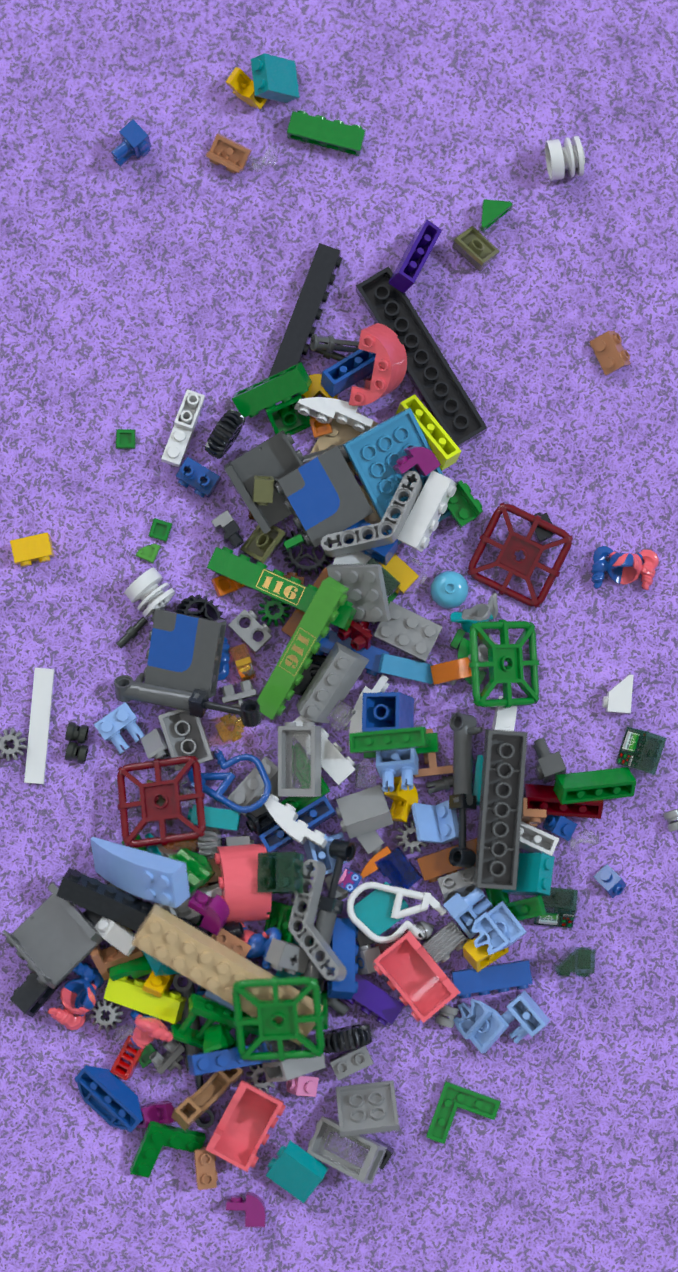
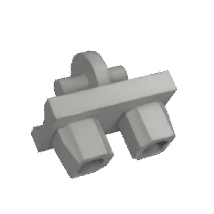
M250 680L240 682L242 692L237 694L234 692L233 684L223 686V703L239 701V703L232 704V706L240 707L244 702L242 699L257 696L256 689H253Z
M174 1039L170 1042L164 1041L162 1045L167 1051L161 1055L156 1050L149 1057L154 1064L153 1066L160 1074L166 1069L171 1072L175 1067L181 1070L183 1066L180 1062L184 1058L181 1053L185 1050V1047L181 1042Z

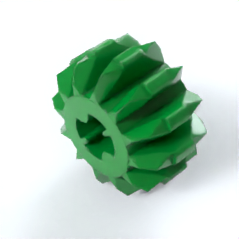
M264 597L263 600L266 605L260 603L259 607L265 610L258 611L259 615L266 614L261 618V621L264 622L269 619L267 622L268 626H271L272 621H274L275 627L279 625L277 620L285 624L286 622L282 617H290V614L284 612L291 610L290 606L283 607L286 605L285 603L273 598L269 601ZM277 606L280 612L271 615L272 612L269 609Z

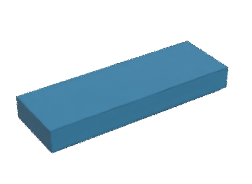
M382 653L378 672L433 684L430 668L432 664Z

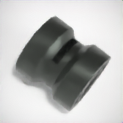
M69 722L65 740H76L78 743L85 744L89 726H79L74 722Z
M69 741L65 760H76L78 763L84 764L89 746H78L76 743Z

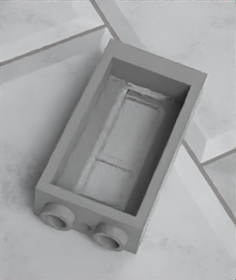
M285 722V726H278V796H321V726H315V722H303V726H296V722Z
M322 1116L316 1124L313 1138L308 1143L307 1153L361 1183L372 1184L387 1147L364 1135L340 1137L339 1122Z

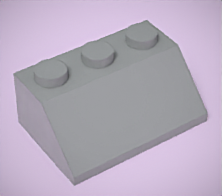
M180 709L158 716L171 758L195 756L199 759V764L214 760L200 717L190 716L189 711ZM186 764L174 765L175 770H182Z
M265 756L261 762L271 782V794L280 799L282 796H278V767ZM257 767L248 774L227 799L239 806H249L261 798L264 793V783ZM264 804L250 813L256 818L267 812L268 809Z

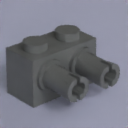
M544 737L535 740V745L533 746L538 756L535 773L538 780H542L546 784L554 781L556 775L566 774L567 768L560 751L550 753Z

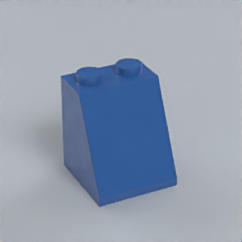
M401 692L363 693L362 732L414 727V698Z

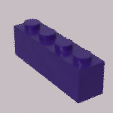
M426 220L416 230L389 284L403 294L415 283L442 232L439 227Z
M357 973L355 975V981L358 982L357 993L353 995L351 1000H344L351 1005L355 1003L360 1006L359 1010L364 1014L375 1016L377 1018L376 1021L382 1026H391L404 1007V1004Z

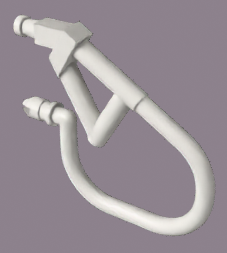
M366 882L359 885L350 894L347 901V913L350 920L368 938L382 944L397 940L407 929L417 939H422L418 936L419 933L422 937L424 935L415 924L408 920L390 936L382 937L374 934L354 913V901L366 889H377L396 894L391 918L400 919L426 911L429 905L438 911L441 916L447 912L431 893H422L377 882ZM403 896L422 900L419 905L400 910Z

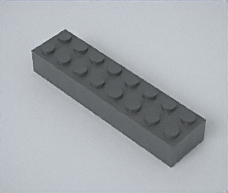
M485 729L474 885L479 888L516 890L528 732Z

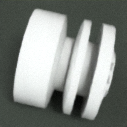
M579 136L572 137V144L570 138L566 137L564 147H562L559 139L545 141L546 164L551 181L564 179L565 170L568 171L571 178L575 176V171L577 176L584 175L585 155Z
M154 567L139 576L124 592L132 603L140 599L142 600L137 609L139 611L145 609L142 613L145 618L150 617L155 609L165 607L176 593L173 588L167 590L169 587L167 582L160 586L158 585L163 577Z

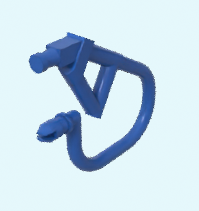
M217 749L218 753L215 750L214 756L217 764L223 770L240 761L253 762L263 780L264 793L257 802L249 806H239L227 799L223 794L236 777L231 772L201 773L203 793L239 813L253 812L263 806L270 796L271 782L262 762L251 754H240L227 761L221 750ZM191 768L187 775L191 786L195 789L193 768ZM224 780L216 791L205 785L206 781Z

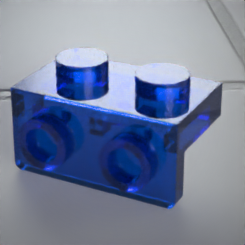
M399 847L377 863L380 873L385 877L387 876L391 881V886L410 889L423 878Z

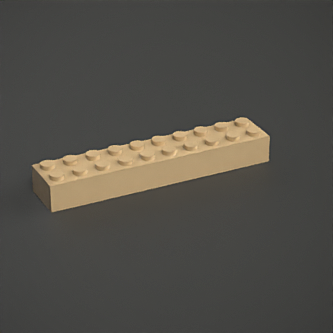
M156 904L135 933L132 945L232 1005L233 984L236 981L268 979L274 976ZM272 986L246 988L260 1001L273 1000ZM278 986L279 1000L294 999L300 992L292 986ZM240 994L242 1011L252 1017H258L257 1007ZM306 995L297 1005L298 1015L314 1013L313 999ZM276 1016V1018H273V1020H276L277 1023H281V1020H283V1018H281L280 1016ZM315 1022L299 1023L300 1033L307 1037L315 1026ZM290 1039L301 1046L302 1043L297 1039Z

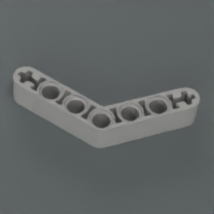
M409 471L403 476L380 523L324 536L321 540V546L325 554L329 557H336L394 543L422 490L423 485L420 475L415 471ZM403 497H409L405 502L400 501ZM396 513H399V514H400V516H399L398 518H396V519H393V518H392V516H393L394 514H396ZM386 530L392 531L390 535H383ZM366 535H373L369 540L364 539ZM348 539H354L353 543L345 544Z
M308 859L302 865L289 921V930L326 980L339 982L346 977V968L314 926L326 866L321 861ZM311 884L312 889L308 892V886ZM306 903V904H307V909H306V911L304 912L303 906H304V904ZM302 922L303 928L299 931V925ZM313 937L314 943H313V945L311 946V945H310V940H311V938ZM323 953H325L324 961L321 960V955Z

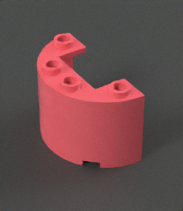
M376 323L361 330L358 349L376 353L372 379H366L364 388L352 386L349 405L363 406L370 404L394 391L404 379L407 370L405 347L397 338L398 335L383 324Z
M264 844L217 847L218 853L214 855L215 864L221 869L218 885L219 889L222 888L221 897L229 907V916L226 923L268 920L270 915L267 912H271L272 888L270 866L265 861V859H268Z
M410 931L374 960L376 964L373 966L380 976L384 974L389 979L386 983L393 991L396 989L401 994L399 999L405 1006L408 1004L413 1009L411 1014L417 1022L420 1020L423 1023L460 993Z
M241 1080L205 1150L246 1172L249 1167L254 1168L259 1158L256 1156L261 1144H266L270 1136L267 1134L269 1128H274L279 1119L276 1116L281 1117L286 1107L283 1105L284 1102Z

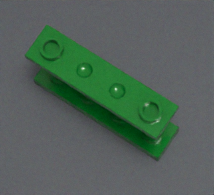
M424 726L349 733L350 753H364V759L376 758L377 751L415 748L417 754L439 752L438 733H426V727Z
M193 993L189 997L190 1013L183 1024L171 1023V1033L174 1040L203 1049L205 1028L211 1027L215 1022L225 1024L229 1032L232 1028H235V1025H233L234 1011L211 999ZM242 1011L243 1017H252ZM197 1016L207 1018L199 1031L189 1028ZM258 1025L243 1026L245 1040L249 1034L259 1036ZM236 1039V1044H233V1045H230V1046H227V1047H224V1048H221V1049L230 1048V1047H236V1046H237V1039Z

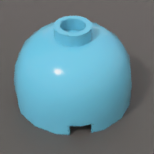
M445 571L434 578L430 593L437 605L444 609H453L465 602L469 587L466 579L461 574L455 571Z

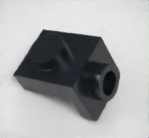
M268 811L256 818L250 812L246 813L248 829L251 832L254 831L258 836L277 825Z

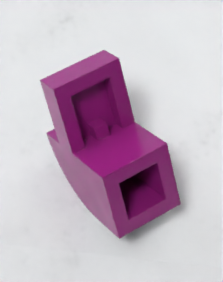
M411 446L404 449L407 457L405 455L399 458L393 469L397 474H403L414 466L420 475L426 476L441 464L431 450L424 447Z
M197 890L187 907L204 916L200 926L215 935L219 934L229 916V907L218 894L212 898Z
M162 1101L141 1106L143 1120L137 1128H148L150 1121L162 1124L176 1122L171 1117L175 1110L172 1102Z
M247 1192L246 1200H242V1196H231V1199H227L226 1210L246 1211L245 1227H265L266 1208L263 1200L258 1195Z

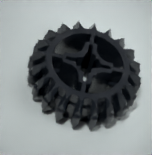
M228 410L210 434L205 446L206 452L217 459L222 458L240 434L245 423V417L238 411Z
M297 528L298 534L304 535L301 528ZM293 530L290 532L293 537L298 535ZM305 542L299 545L301 551L295 558H293L292 549L282 551L283 555H288V557L284 558V562L291 561L288 564V568L290 569L295 566L294 573H297L300 569L301 576H304L305 571H308V577H311L312 570L315 571L316 575H319V567L323 571L325 568L323 564L330 565L326 558H333L327 556L324 552L323 557L319 560L315 554L318 546L313 547V550H311L312 556L308 553L303 555V552H305L303 545L307 548H312L310 544L307 545ZM308 558L315 564L304 566L299 564V562Z
M200 594L195 597L191 595L188 598H184L177 605V610L175 611L176 613L213 621L218 619L225 620L220 617L223 612L217 610L219 605H213L214 599L208 601L207 596L201 598ZM190 608H197V609H198L196 612H195V611H192V612L188 611V609H190Z
M358 1024L324 1032V1053L342 1052L370 1044L372 1042V1032L369 1025Z

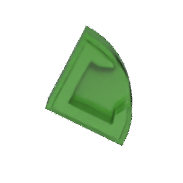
M157 544L147 545L141 548L135 556L154 563L161 546Z

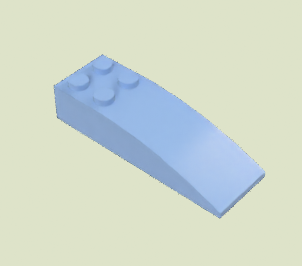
M90 838L95 872L116 887L140 898L177 908L190 897L186 863L99 838Z

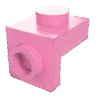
M302 1075L286 1082L287 1092L297 1096L316 1097L319 1077Z

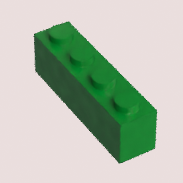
M298 110L297 112L292 111L287 129V138L360 156L366 130L356 124L350 126L340 120L330 121L326 120L324 116H311L305 111Z
M300 362L236 392L232 400L242 416L252 418L264 408L265 410L276 406L275 403L280 401L283 403L287 402L297 393L298 395L306 393L312 381Z
M628 767L559 774L555 777L553 791L561 804L634 796L637 781Z

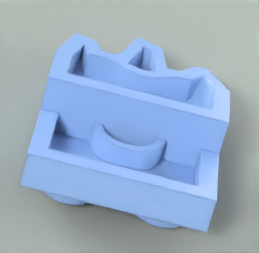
M503 901L488 913L485 912L477 918L471 929L472 932L480 933L479 937L474 941L475 948L488 944L487 952L489 955L511 946L527 933Z
M471 999V1006L467 1003L457 1005L462 1017L454 1018L455 1025L463 1037L470 1039L481 1053H486L509 1027L495 1009L479 1000Z

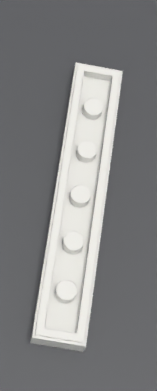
M35 668L24 783L44 784L55 669Z

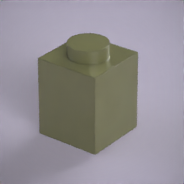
M254 475L253 502H257V505L266 506L268 503H273V476Z

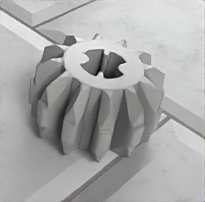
M11 728L9 735L8 730L4 729V736L0 734V751H2L0 758L6 755V761H10L11 756L14 760H18L16 753L21 756L24 755V752L20 749H27V745H21V743L27 739L25 737L20 738L22 735L21 731L15 735V729ZM7 741L15 742L13 743V745H15L13 749H7Z
M411 821V828L408 827L406 822L403 823L406 828L405 831L402 828H398V831L403 833V835H396V838H402L403 840L397 843L398 846L405 843L402 851L405 852L409 846L410 854H413V847H416V850L421 852L418 845L421 844L423 847L427 845L424 842L418 841V839L416 842H408L407 834L416 833L415 823Z
M205 827V835L197 840L199 854L206 856L208 859H214L215 853H218L217 847L222 846L221 832L218 828Z
M103 999L102 1004L98 1000L96 1002L98 1007L94 1006L92 1009L96 1013L90 1015V1018H96L92 1024L96 1025L99 1023L98 1030H102L105 1025L106 1032L110 1031V1025L113 1029H116L117 1024L115 1022H122V1019L117 1017L123 1015V1011H117L121 1005L117 1004L114 1007V1002L110 1001L108 1004V1000ZM103 1010H106V1012L109 1011L111 1013L109 1015L110 1019L107 1020V1017L105 1019L103 1018Z
M256 1064L257 1068L253 1065L249 1066L253 1072H246V1076L252 1078L246 1082L249 1084L254 1083L253 1086H257L261 1090L264 1088L266 1093H269L268 1085L273 1089L276 1087L273 1082L267 1083V1080H258V1073H265L263 1066L260 1064Z

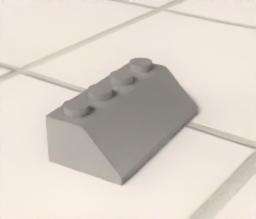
M336 642L296 704L299 714L314 722L330 723L368 664L369 659Z

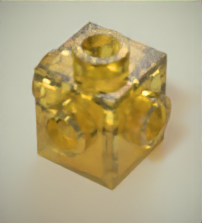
M230 713L220 718L221 722L215 725L224 743L230 740L235 742L243 737L242 733L245 732L243 728L246 727L242 724L241 717L237 718L235 714L231 716ZM230 725L235 726L233 731L228 730Z

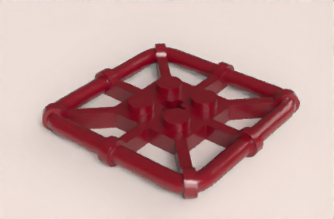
M504 502L500 503V506L494 511L484 534H481L479 537L481 540L469 562L467 573L476 581L499 591L498 594L502 596L505 594L527 606L538 608L546 599L556 577H559L561 573L559 571L569 553L573 537L565 530L541 519L539 515L534 516L514 505L505 504ZM508 512L533 523L526 537L514 531ZM501 514H503L509 531L504 544L490 538ZM539 526L562 537V539L542 545L532 540L531 537L536 527ZM487 543L501 549L496 561L476 567ZM564 544L552 568L538 562L544 550ZM522 550L525 558H521L518 561L516 560L517 556L514 554ZM498 566L509 573L502 585L478 572ZM535 567L549 573L538 597L530 578ZM513 574L526 581L532 599L507 587Z
M197 757L154 758L152 761L131 763L119 767L117 774L119 804L117 808L120 810L121 833L125 846L133 848L160 844L167 846L168 843L195 840L205 835L206 823L203 801L205 793L202 790L201 769ZM186 764L174 779L162 781V767ZM155 768L156 782L142 784L128 772ZM193 768L195 793L180 795L179 783L190 769ZM125 776L140 788L141 801L127 803ZM160 796L166 800L163 806L156 804ZM196 800L198 827L182 815V801ZM141 807L142 820L129 835L127 810ZM180 819L195 832L167 836L166 821ZM159 822L160 837L135 840L147 823Z

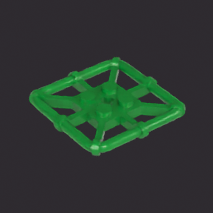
M504 619L493 622L472 623L469 627L471 658L469 668H471L473 703L480 707L503 708L536 704L539 700V660H537L535 625L532 622L506 621ZM483 629H498L500 631V644H494ZM508 629H523L524 631L516 643L509 644ZM477 636L488 648V662H478ZM528 639L530 660L523 661L522 647ZM523 666H530L531 687L524 680ZM479 667H489V682L480 693ZM502 683L503 698L487 699L496 684ZM511 683H517L527 695V698H512Z
M272 976V978L236 981L233 984V1025L236 1028L237 1048L242 1060L285 1061V1059L322 1056L325 1045L323 1031L324 1013H322L320 988L316 978H278V976ZM306 985L294 999L279 1000L278 986ZM272 986L273 1000L260 1001L246 988ZM312 990L314 1013L298 1015V1003ZM240 994L257 1007L258 1017L242 1016ZM280 1016L283 1020H281V1023H277L273 1018ZM315 1022L316 1045L300 1033L299 1023ZM258 1025L259 1036L248 1048H245L243 1026ZM297 1039L309 1050L285 1051L283 1040ZM277 1040L278 1052L252 1053L263 1041Z

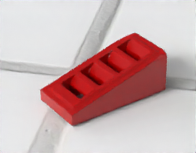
M132 1035L128 1036L110 1071L126 1081L132 1077L145 1049L141 1048L137 1051L129 1046L130 1044L133 1045L131 1042ZM126 1052H130L131 1054L135 1055V1057L130 1056ZM123 1058H124L125 1060L131 1062V1064H128V1063L124 1062V1061H123Z

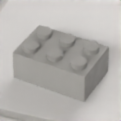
M390 602L391 619L388 622H380L373 638L425 663L442 626Z

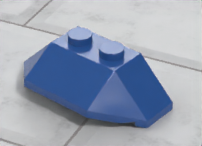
M85 1065L74 1078L78 1084L82 1099L111 1127L132 1132L143 1120L138 1096L115 1074L111 1073L110 1069Z

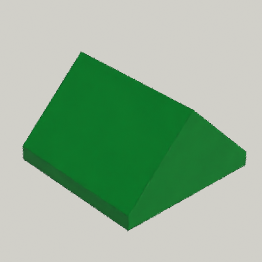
M301 395L266 410V415L275 435L284 430L285 434L290 433V435H293L311 427L310 416L302 415L298 410L294 409L299 399H302Z

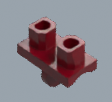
M352 620L348 631L341 628L338 629L337 637L342 641L350 637L352 639L351 646L356 651L363 647L368 650L371 647L372 634L371 630L368 629V621L360 623Z

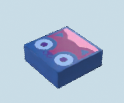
M345 867L340 876L338 886L352 893L362 876Z

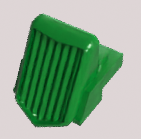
M181 848L177 854L168 857L186 863L190 896L200 886L205 885L215 874L206 856L192 852L187 848Z

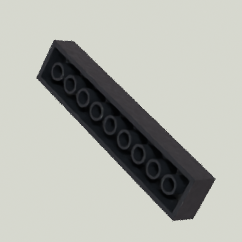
M388 266L356 285V292L374 322L387 326L398 335L397 338L404 345L407 354V376L429 412L460 448L485 433L487 426L407 295L389 284L393 273Z

